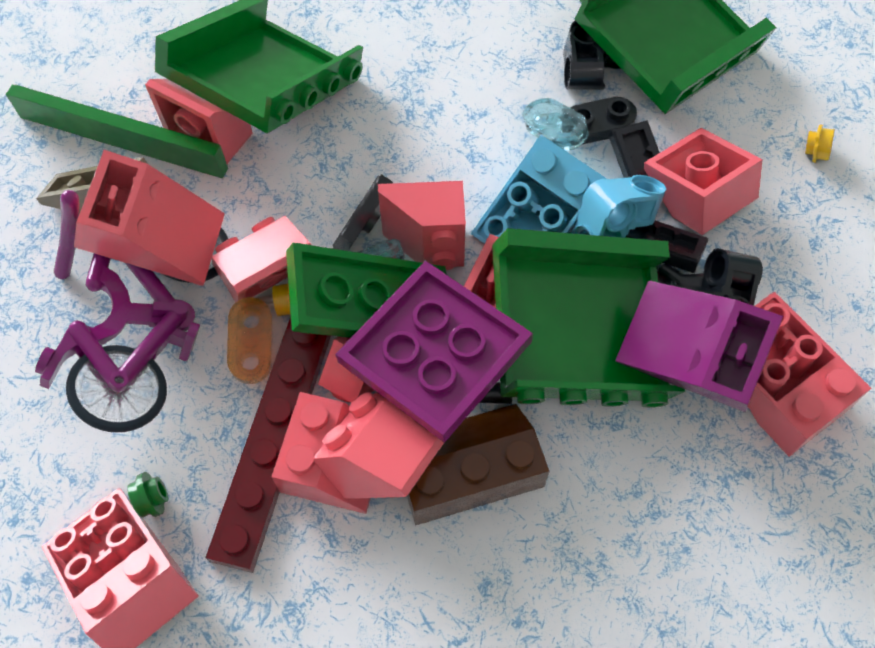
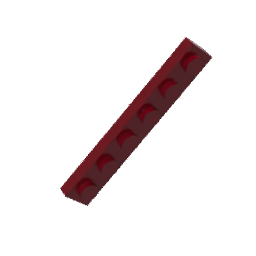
M291 316L205 557L211 563L250 573L254 572L280 493L271 476L299 393H313L331 338L330 335L292 332Z

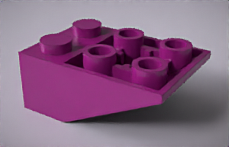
M648 281L615 362L746 413L783 316L735 299Z

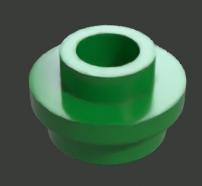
M147 472L137 475L136 481L127 486L128 496L134 510L142 518L150 514L153 517L163 514L165 510L164 503L168 501V493L164 483L159 477L152 478Z

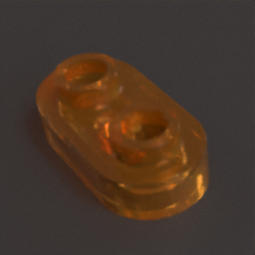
M246 297L238 300L229 311L227 365L235 379L245 384H255L264 380L272 368L273 318L270 308L264 301L255 297ZM250 316H255L259 319L258 325L254 328L244 326L245 320ZM248 357H255L259 362L254 369L248 370L243 367L244 360Z

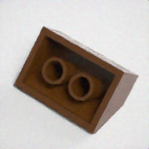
M517 404L467 417L442 445L407 495L415 526L545 487L550 471L534 427Z

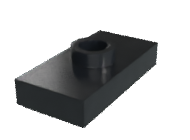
M648 120L612 130L608 136L623 177L627 178L635 175L648 176L644 170V162L660 153Z
M382 174L377 176L333 243V249L348 251L362 230L368 234L371 232L381 216V213L375 210L379 205L378 184H391L393 181Z
M656 220L652 225L635 227V229L629 230L628 235L625 237L668 241L670 258L663 263L694 274L709 239Z

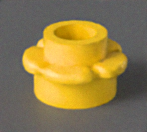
M820 124L817 132L809 131L805 154L813 155V163H816L817 159H830L835 129L823 128V124Z

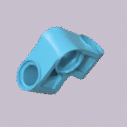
M645 175L599 179L586 189L575 227L571 233L625 238L629 230L635 229V227L652 225L664 198L666 186L659 180Z

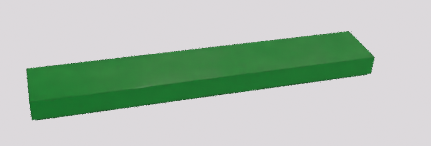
M12 84L6 92L7 98L22 119L222 179L228 170L220 144L16 84Z

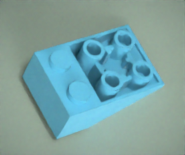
M540 135L471 232V235L485 244L489 234L500 237L507 228L571 233L575 227L586 189L595 181L606 178L543 135Z

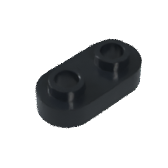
M610 97L574 105L564 113L562 133L567 140L575 144H588L609 139L608 135L612 130L635 124L637 109L630 100L623 97Z

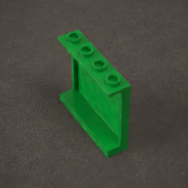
M239 0L157 35L155 40V72L268 134L281 125L287 124L291 119L306 110H310L326 98L335 95L336 92L351 83H355L362 73L363 64L361 63L364 47L358 45L340 56H336L266 20L268 0Z
M580 0L581 6L574 18L664 114H667L757 53L777 28L767 17L750 28L723 0Z
M507 228L492 244L496 309L533 333L532 343L500 378L501 397H517V403L538 404L544 402L545 398H558L561 405L568 406L585 404L587 399L601 400V405L607 407L626 405L629 403L628 401H641L642 407L655 408L668 405V399L685 392V389L670 385L668 382L615 362L648 281L658 282L657 266L670 258L668 241Z

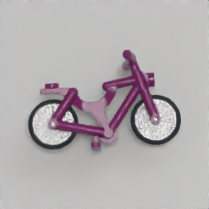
M65 190L60 196V237L53 271L55 277L62 280L70 276L76 250L74 240L76 222L80 210L79 196L73 190ZM222 227L220 228L215 248L228 240ZM94 253L85 285L92 292L103 290L109 295L112 303L111 314L103 323L95 327H89L82 321H73L56 350L45 347L36 364L35 372L41 374L40 386L49 389L62 364L68 358L77 354L79 359L72 366L66 380V395L70 407L83 422L91 427L106 432H129L150 423L159 414L166 401V379L161 368L154 360L166 345L171 343L182 348L179 359L187 362L200 324L194 322L195 311L188 302L176 300L153 271L125 263L154 300L153 304L131 303L128 290L116 272L108 268L111 258ZM212 259L205 281L218 275L212 265ZM164 275V276H166V277H168V278H170V279L176 280V281L185 282V283H191V282H187V281H184V280H181V279H177V278H174V277H171V276ZM126 324L154 327L136 349L121 345L102 347V345L119 335Z

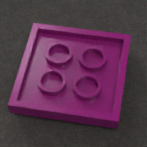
M425 260L335 355L339 364L445 443L532 343L533 333Z

